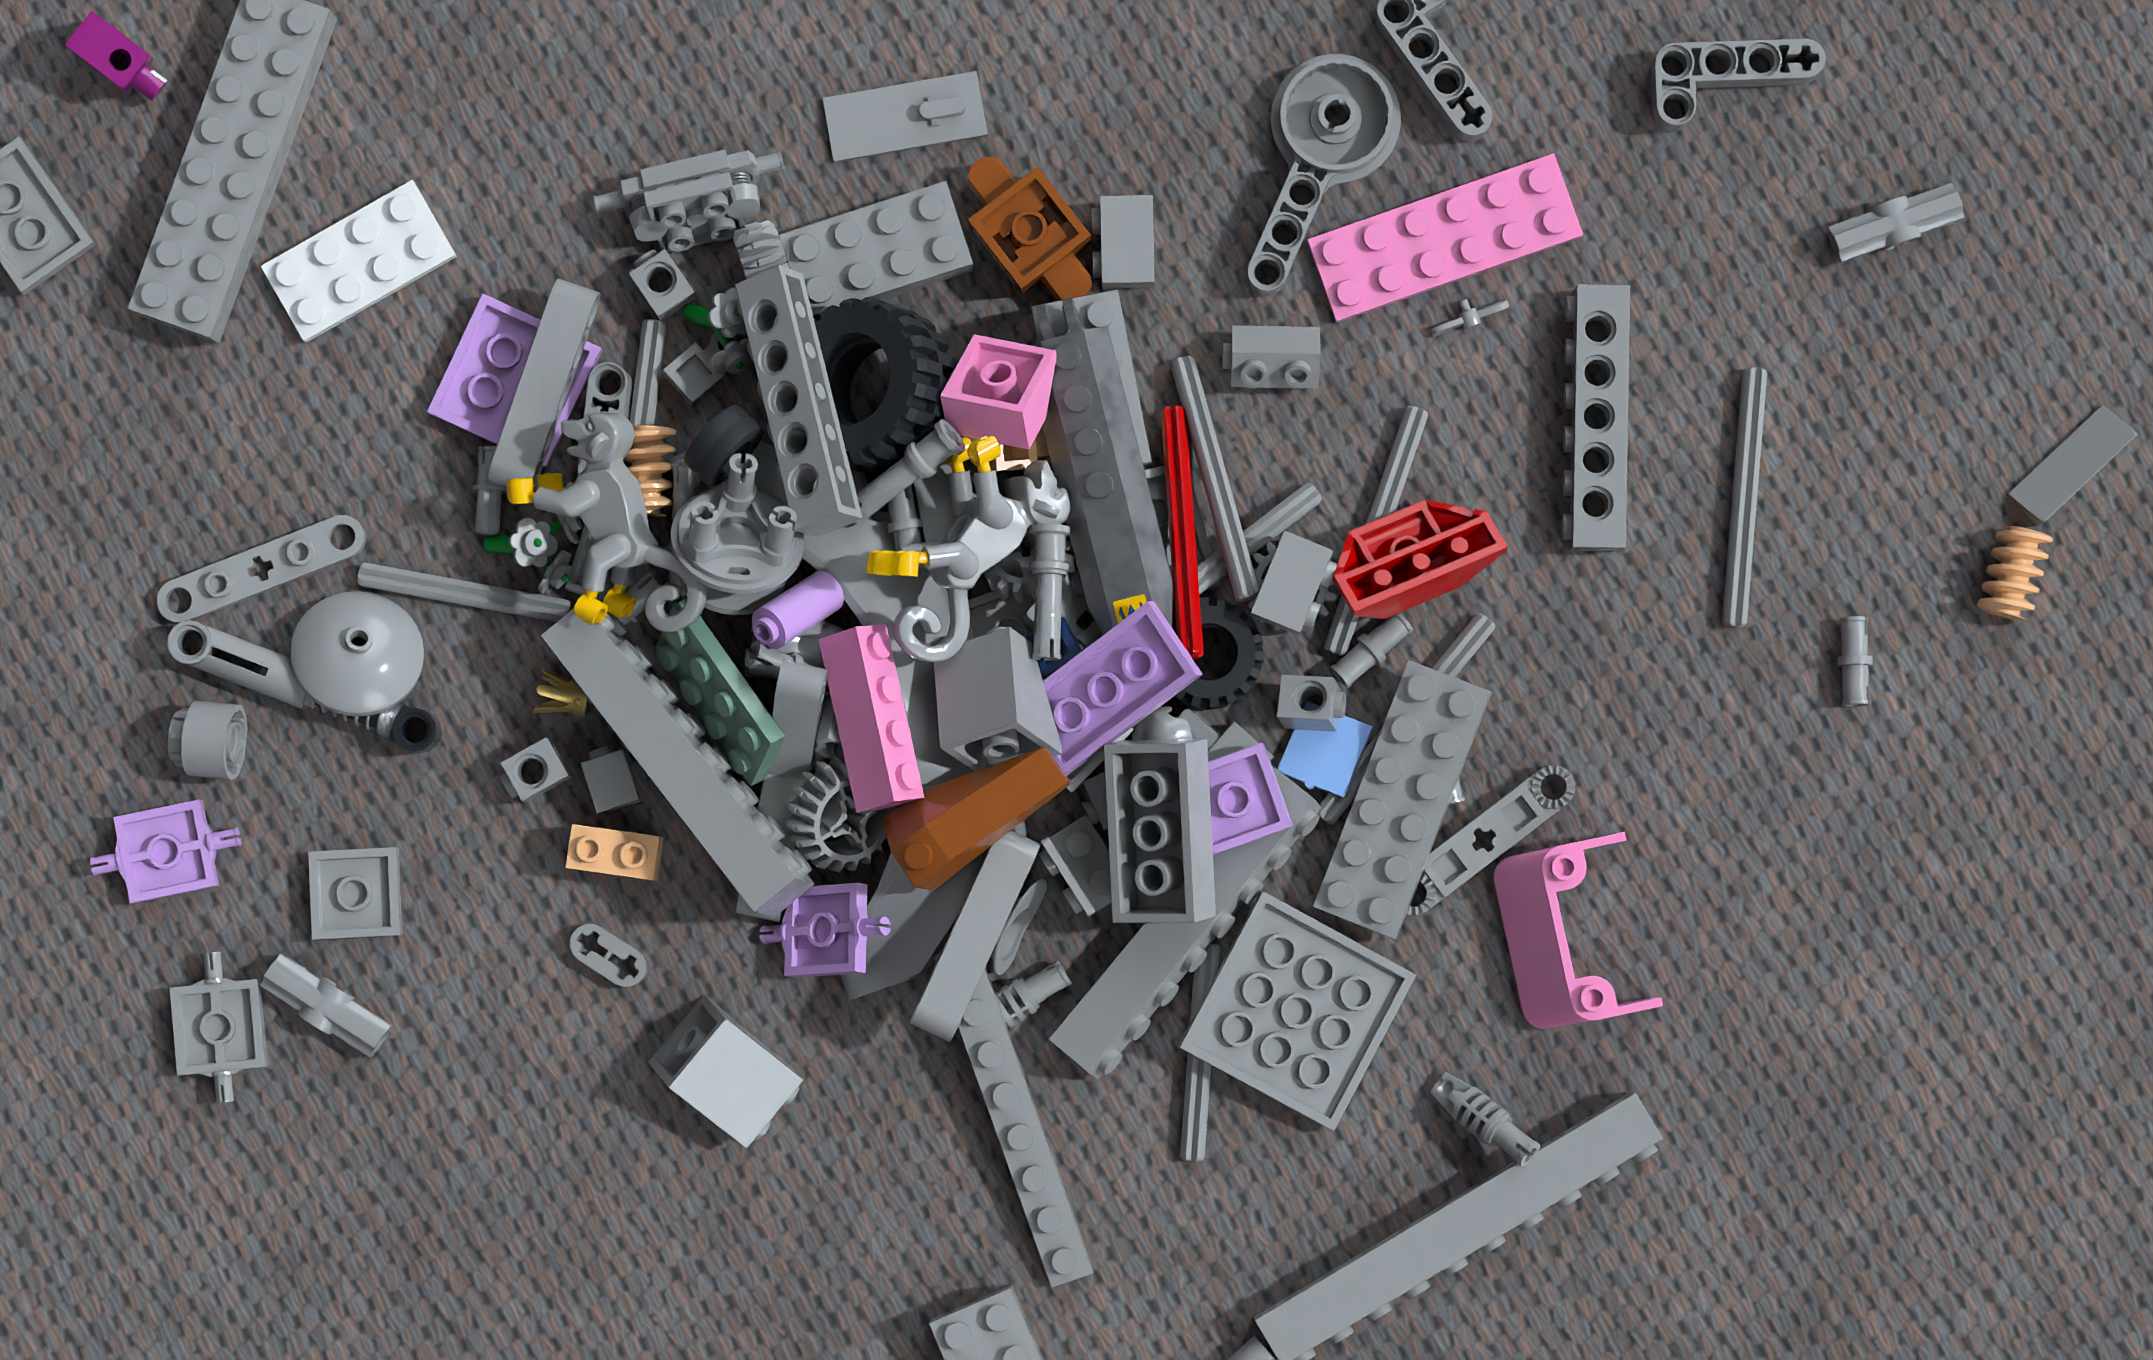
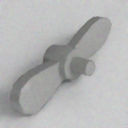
M1467 299L1459 302L1462 313L1459 314L1460 318L1434 327L1430 331L1432 336L1436 337L1463 325L1464 329L1481 323V317L1508 308L1509 303L1505 299L1477 311L1476 308H1470Z

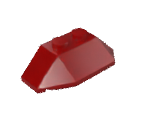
M1423 500L1349 531L1332 580L1353 616L1386 619L1463 586L1504 554L1508 546L1487 511L1478 509L1471 511L1456 505Z

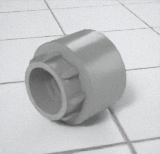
M194 701L189 708L183 707L175 712L168 733L170 760L177 767H183L185 773L189 776L234 780L239 775L245 758L248 728L243 706Z

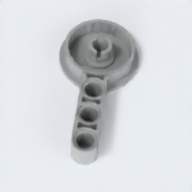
M1327 54L1311 58L1293 69L1282 81L1275 94L1271 108V130L1274 142L1288 164L1289 175L1249 263L1246 276L1247 283L1250 289L1257 295L1264 297L1272 296L1278 293L1284 286L1325 192L1334 185L1360 180L1373 173L1387 160L1396 145L1401 126V111L1397 95L1383 73L1360 58L1345 54ZM1330 107H1341L1348 114V121L1343 125L1335 126V128L1329 127V122L1325 118V111ZM1299 185L1306 186L1312 191L1314 199L1307 205H1298L1290 198L1289 192L1292 188ZM1279 225H1288L1295 231L1296 239L1289 245H1281L1272 237L1273 229ZM1264 264L1272 265L1276 268L1279 278L1273 284H1261L1255 278L1254 271L1256 268Z

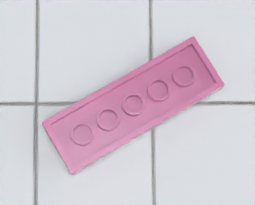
M1553 153L1307 239V243L1335 322L1337 323L1581 238L1583 232L1555 154Z

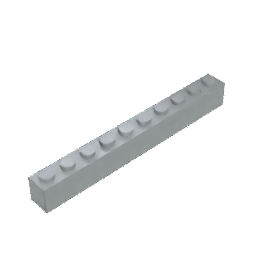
M1630 1092L1541 1145L1536 1156L1531 1152L1527 1153L1532 1158L1528 1165L1522 1167L1517 1161L1512 1162L1254 1316V1319L1278 1360H1309L1316 1355L1313 1349L1315 1346L1327 1339L1331 1345L1345 1339L1354 1332L1351 1327L1352 1324L1364 1317H1367L1369 1322L1380 1318L1392 1310L1389 1302L1403 1294L1407 1300L1417 1296L1430 1287L1427 1281L1429 1278L1441 1271L1445 1277L1457 1272L1468 1264L1465 1257L1476 1250L1481 1249L1483 1254L1494 1250L1506 1242L1503 1234L1516 1226L1522 1232L1544 1219L1541 1211L1555 1203L1559 1209L1571 1204L1582 1196L1579 1189L1593 1180L1597 1186L1611 1180L1620 1173L1617 1166L1632 1158L1636 1164L1658 1151L1654 1144L1662 1140L1663 1137L1635 1092Z

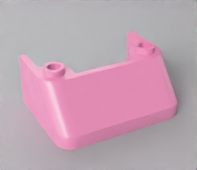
M1625 832L1510 856L1500 861L1494 870L1493 883L1520 1006L1525 1020L1533 1027L1550 1029L1663 1006L1661 997H1650L1617 1004L1614 989L1607 980L1598 976L1575 979L1556 892L1572 889L1584 879L1587 869L1584 849L1626 841Z

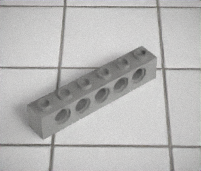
M777 265L735 284L739 297L737 306L739 314L745 322L749 339L747 349L751 359L754 361L759 380L757 391L764 402L767 413V432L769 438L774 443L778 459L777 474L785 488L788 501L787 507L794 510L797 514L795 531L820 537L863 518L803 273ZM796 397H797L796 404H795V406H794V408H793L794 401H795V399H796ZM807 438L806 445L803 449L804 441ZM817 479L816 487L813 490L814 482Z
M1577 284L1573 290V296H1566L1565 322H1573V339H1566L1564 347V364L1572 366V383L1564 384L1563 404L1564 409H1571V426H1564L1563 452L1571 453L1570 470H1563L1562 495L1570 496V514H1562L1561 538L1562 540H1569V550L1623 551L1626 548L1630 285ZM1590 321L1603 323L1607 328V339L1602 342H1595L1589 339L1585 332L1586 323ZM1590 364L1602 366L1607 374L1606 383L1600 386L1590 384L1585 378V367ZM1591 407L1602 410L1606 416L1605 427L1602 429L1590 428L1584 421L1585 410ZM1597 451L1603 455L1605 459V469L1603 472L1592 473L1585 468L1583 456L1586 452ZM1588 494L1599 496L1605 505L1603 515L1599 517L1588 515L1582 507L1584 496Z

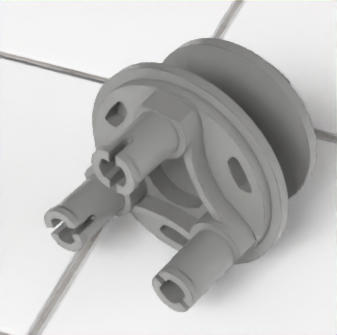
M741 453L734 454L729 460L728 479L724 481L723 486L704 491L689 499L677 512L671 527V547L676 560L686 573L707 588V600L704 607L728 615L754 613L757 609L782 594L786 587L787 579L796 571L804 551V534L795 531L797 514L775 497L757 490L754 480L758 462L750 454H745L744 463H741ZM679 577L680 583H681L683 589L685 590V592L687 593V589H686L685 583H684V581Z

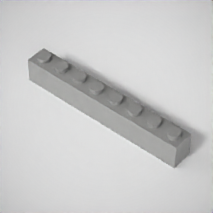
M1275 767L1273 770L1293 827L1213 855L1216 916L1195 923H1145L1049 1038L1051 1042L1096 1079H1099L1103 1073L1105 1075L1111 1073L1118 1066L1123 1056L1121 1052L1131 1039L1135 1041L1146 1032L1151 1023L1149 1018L1160 1005L1162 1007L1167 1005L1175 997L1179 989L1177 985L1188 971H1195L1203 963L1207 956L1205 950L1216 937L1222 938L1228 933L1235 922V917L1233 916L1244 903L1250 904L1257 898L1263 889L1262 881L1271 870H1278L1286 863L1292 852L1290 847L1300 835H1308L1317 825L1320 818L1318 812L1322 807L1312 796Z

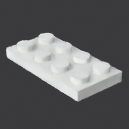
M411 180L263 264L261 268L301 338L307 343L456 258L457 255L415 182Z

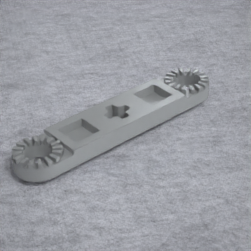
M347 515L331 517L168 581L158 592V609L166 619L175 623L192 621L357 556L364 548L366 542L365 530L361 523L353 517ZM341 525L350 526L355 532L354 543L351 547L344 550L335 548L331 539L332 532ZM259 557L264 562H272L273 569L267 572L269 579L262 581L259 576H251L250 570L256 567L255 559ZM186 589L192 598L191 606L184 613H174L169 607V596L174 590Z
M1549 765L1539 769L1429 854L1419 880L1426 890L1425 900L1419 906H1409L1406 915L1416 916L1428 911L1567 805L1575 793V781L1572 774L1567 769L1558 765ZM1547 775H1557L1564 781L1565 792L1561 798L1551 800L1543 796L1540 785ZM1479 828L1483 833L1489 830L1493 832L1495 837L1490 841L1493 847L1490 852H1487L1484 848L1477 851L1473 848L1472 843L1476 840L1473 832Z

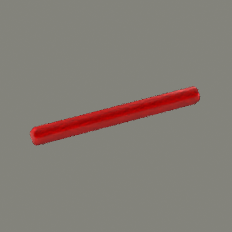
M1175 405L1162 409L1161 424L1176 635L1192 659H1198L1203 656L1204 651L1187 416L1182 406Z

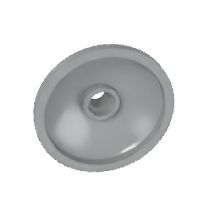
M343 592L319 601L301 618L291 642V665L295 678L302 690L320 706L347 716L374 715L396 706L413 690L423 667V641L413 619L395 602L369 592ZM355 637H361L367 643L363 646H355L351 643V640Z

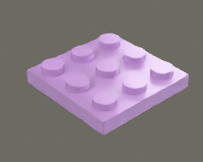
M482 293L427 412L498 445L541 320ZM586 341L543 464L546 468L549 467L564 435L561 431V422L563 420H571L586 388L589 375L596 366L603 351L601 347Z

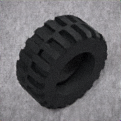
M865 297L862 300L857 298L846 299L839 304L840 307L831 305L821 311V319L819 321L814 320L849 465L862 471L867 470L873 473L885 472L905 456L904 451L907 445L911 442H920L935 430V423L940 419H945L940 395L949 381L951 373L955 370L953 356L945 354L949 350V345L942 334L936 333L935 325L928 319L918 316L913 311L875 298ZM882 348L887 356L890 369L888 390L877 410L867 419L858 423L853 415L850 404L852 380L863 360L871 353ZM796 397V399H795V401H794L793 408H794V406H795V404H796L797 397Z

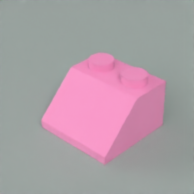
M974 334L940 395L945 421L960 436L975 439L984 436H994L999 444L1030 449L1046 419L1057 358L1056 350Z

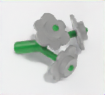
M735 287L728 289L725 294L719 293L714 295L712 299L714 308L711 310L694 304H688L683 313L685 320L713 329L724 350L717 352L711 358V363L718 375L724 374L727 371L731 374L739 373L746 369L752 360L747 349L748 338L741 340L739 343L737 341L731 342L729 339L736 334H747L745 322L738 311L739 297Z
M557 514L559 520L551 524L544 521L536 523L531 518H523L516 525L517 533L511 536H487L484 541L485 551L487 553L514 554V560L518 565L525 567L533 564L545 570L544 578L538 587V591L541 593L549 592L553 586L558 589L569 579L572 567L568 565L572 554L562 550L552 564L548 562L547 556L553 555L558 547L556 538L550 534L564 528L568 539L574 542V544L579 543L577 531L582 529L580 516L567 517Z

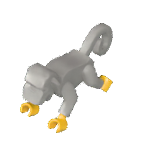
M606 411L585 414L583 419L563 420L561 422L563 434L579 442L578 446L569 447L567 452L570 455L585 460L587 462L585 469L578 475L574 483L570 482L566 487H563L562 473L536 475L537 492H533V478L507 479V498L513 504L534 503L537 509L567 517L580 516L595 541V544L588 550L582 581V588L586 590L574 606L575 615L589 625H593L594 622L597 624L601 623L607 612L619 619L623 616L629 617L636 606V599L625 593L626 587L633 583L636 566L650 563L677 574L684 581L688 594L686 603L681 611L671 616L665 610V603L680 598V587L669 584L655 588L648 595L644 609L648 621L655 629L662 632H674L688 627L697 620L704 609L707 600V588L683 570L676 560L673 551L657 547L658 543L649 530L645 502L639 481L623 463V459L629 452L635 437L632 423L619 413ZM613 567L610 581L614 583V587L608 591L603 602L596 599L597 594L604 591L607 570Z
M984 436L971 442L968 437H963L962 440L966 450L960 455L953 454L945 460L952 468V473H948L953 512L958 518L942 542L929 541L898 546L895 552L874 550L869 553L867 574L892 576L893 574L918 577V568L922 565L930 570L931 577L937 586L948 588L949 630L946 637L937 645L928 646L921 643L915 637L912 630L915 623L920 622L925 633L937 634L940 632L942 626L940 619L932 609L921 605H911L902 609L896 616L893 624L894 637L900 648L909 656L928 662H941L954 656L967 640L970 628L968 590L973 588L980 575L1018 548L1027 528L1031 525H1061L1067 520L1070 513V500L1067 490L1065 488H1057V479L1054 477L1048 461L1036 460L1031 462L1025 469L1024 477H1012L1010 481L1011 498H1006L999 493L996 470H991L989 461L1001 456V449L997 439L994 436ZM969 459L978 469V472L974 473L976 494L972 491L970 471H965L963 462Z

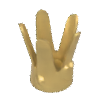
M542 668V672L547 675L543 676L542 679L548 681L553 686L539 685L536 688L537 693L556 700L536 705L533 713L569 712L574 716L585 717L588 703L592 702L575 679L568 680Z

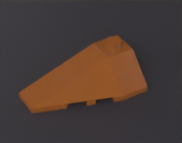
M1042 747L924 789V798L901 804L883 818L890 851L915 888L934 891L1065 789L1071 782L1048 749Z

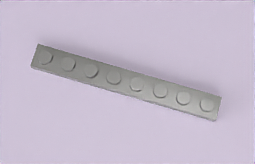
M941 952L933 956L935 963L937 962ZM985 967L958 1028L1051 1287H1055L1093 1274L1094 1270Z

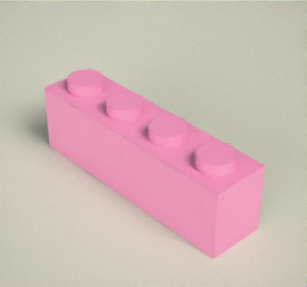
M887 625L853 627L818 639L824 667L828 670L827 681L856 813L888 809L924 798Z

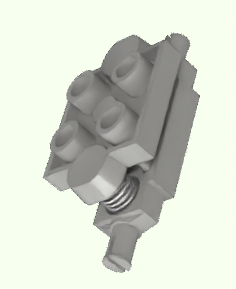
M724 149L641 169V176L621 180L618 186L619 191L593 197L598 214L623 207L630 214L629 219L637 240L646 242L658 240L661 251L666 249L667 252H681L690 249L692 246L732 239L736 230L745 227L744 219L752 217L760 211V196L757 189L760 174L784 170L785 167L781 151L755 158L754 154L749 150L727 155Z

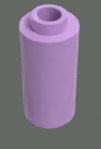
M817 571L757 609L752 616L753 632L756 638L766 646L778 649L838 611L844 602L843 591L838 581L827 572Z

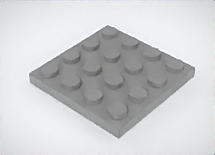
M1260 891L1178 1047L1334 1131L1412 985L1416 974L1266 892Z

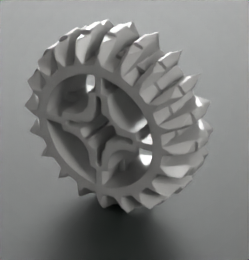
M839 755L834 756L832 759L830 758L829 765L823 761H816V773L812 775L809 772H802L806 782L802 788L800 786L792 787L797 795V799L786 803L788 810L793 813V815L784 820L787 827L792 830L788 837L797 846L798 852L805 859H810V862L818 868L825 869L827 867L831 871L840 873L843 867L847 870L856 871L858 861L871 865L872 852L884 853L881 844L885 838L887 839L883 818L898 806L856 813L852 790L850 789L845 792L843 790L844 787L850 786L845 759ZM839 835H844V838L836 841H823L830 836L836 838Z

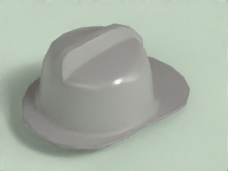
M1043 878L1036 881L1023 897L1018 896L990 956L994 960L993 968L994 973L997 975L1005 973L1012 964L1023 934L1044 898L1047 881Z

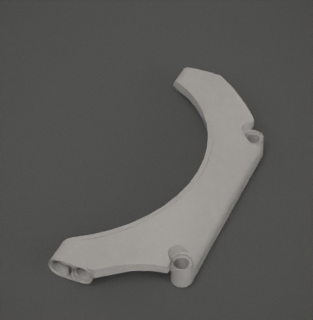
M761 440L752 453V456L758 462L754 483L757 490L775 497L788 506L784 485L777 474L778 459L774 444ZM686 452L668 459L667 462L673 464L674 461L684 460ZM850 468L857 494L868 483L863 471ZM700 479V493L722 487L724 482L711 487ZM817 479L814 482L813 490L816 487ZM912 488L916 516L921 518L918 502ZM884 505L867 518L862 525H857L853 522L820 537L803 533L804 551L802 558L817 571L827 572L838 581L842 588L845 602L857 616L862 626L887 625L922 789L924 790L975 771L940 748L934 662L921 661L909 656L900 648L893 633L895 618L902 609L911 605L926 606L938 615L942 625L941 630L937 634H927L924 632L922 624L916 622L912 629L913 634L925 645L934 646L940 643L946 637L950 624L947 588L937 586L931 577L930 570L926 568L918 569V577L893 574L892 576L867 574L868 555L871 551H896L893 533H888L887 524L891 523L889 509ZM920 528L921 543L926 542L923 528ZM1026 819L1013 828L1012 831L1027 837L1029 830ZM988 849L934 891L915 888L893 854H890L878 888L867 906L868 918L886 916L891 925L880 927L891 929L888 935L867 937L866 973L840 975L848 1001L925 975V972L934 960L933 956L940 951L947 940Z

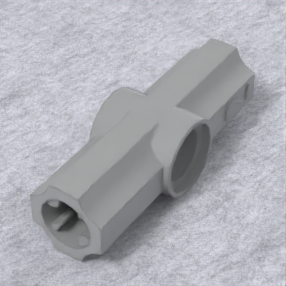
M1949 183L1908 199L1906 196H1901L1869 209V213L1836 223L1826 230L1834 256L1840 264L1882 248L1885 251L1894 249L1895 245L1902 242L1908 244L1921 238V234L1954 224L1965 218L1959 193L1953 184Z
M280 954L271 964L260 984L261 987L299 1011L298 1015L305 1021L327 1034H335L346 1041L347 1044L369 1057H373L381 1047L393 1026L354 1001L355 996L347 990L344 992L335 987L336 983L323 976L319 978L284 954Z

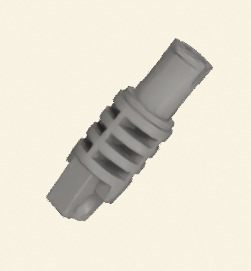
M1056 960L1034 976H1030L1026 980L1016 978L1009 986H1003L1001 991H995L994 993L1006 1026L1011 1028L1016 1025L1015 1022L1018 1020L1026 1019V1015L1034 1014L1040 1007L1039 1003L1055 992L1071 985L1072 982L1060 962Z
M1447 1072L1433 1086L1430 1093L1446 1109L1452 1119L1485 1145L1493 1146L1496 1144L1522 1167L1532 1161V1158L1522 1151L1523 1148L1535 1156L1538 1153L1540 1144L1513 1125L1510 1113L1477 1087H1472Z

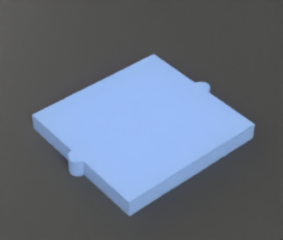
M1306 701L1303 710L1314 711L1320 706ZM1344 716V718H1338L1337 731L1294 729L1278 770L1288 777L1305 783L1309 790L1316 787L1344 798L1374 728Z

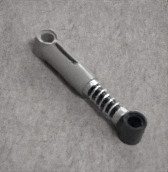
M191 620L180 622L169 633L167 642L169 652L181 663L302 710L306 709L307 706L312 707V709L319 706L323 713L330 711L314 702L302 690L295 678L290 657ZM199 632L203 638V647L200 652L190 656L184 649V641L189 634ZM218 649L254 662L252 670L215 657ZM397 705L384 712L369 716L342 715L346 722L352 719L355 720L356 726L365 724L367 730L377 729L379 735L388 736L390 742L396 743L410 752H429L437 746L441 739L442 729L436 716L426 710L412 708L407 705L400 707ZM332 712V714H333L334 717H338L339 715H342V714H338V713L336 714L335 712ZM423 719L428 727L427 736L421 742L413 743L408 738L407 728L413 720Z

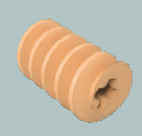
M633 425L635 437L631 446L632 449L629 450L623 461L631 464L627 468L639 481L647 516L666 517L667 515L660 513V509L671 506L672 499L662 496L661 491L673 488V482L662 478V473L672 471L673 464L664 461L663 456L676 452V448L664 443L663 439L676 435V430L662 426Z
M2007 526L2010 530L1998 531L1995 535L1996 540L2006 547H1997L1991 550V556L2001 564H1992L1987 566L1986 569L1987 574L1997 581H1987L1982 584V590L1992 597L1979 599L1977 606L1991 615L2014 621L2028 622L2020 616V612L2034 610L2035 605L2024 599L2025 594L2039 593L2040 590L2029 582V578L2044 575V571L2034 566L2033 563L2034 560H2045L2049 556L2038 548V544L2051 543L2053 538L2035 530Z

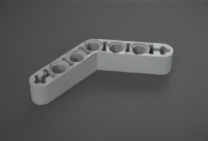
M783 660L776 686L772 718L785 735V738L764 779L758 811L765 818L770 815L785 833L781 841L793 852L795 849L797 850V846L788 837L792 830L787 827L784 821L793 813L788 810L786 803L797 799V795L792 787L800 786L802 788L806 782L802 772L811 773L812 767H815L817 752L814 749L822 717L828 670ZM739 894L736 913L780 922L783 910L775 917L755 913Z

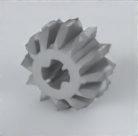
M769 220L747 224L744 228L734 232L733 242L745 280L777 265L789 268L777 229Z

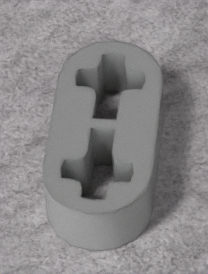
M584 924L578 927L571 936L570 949L573 955L613 983L622 987H632L639 984L645 978L648 971L645 956L605 928L596 924ZM594 931L600 935L597 940L598 944L607 949L608 952L604 957L595 951H590L587 955H584L581 952L584 945L579 941L582 934L590 936ZM613 954L624 960H627L631 955L637 959L634 966L639 970L638 974L635 977L627 975L624 979H621L618 976L620 973L619 966L611 962L610 958Z

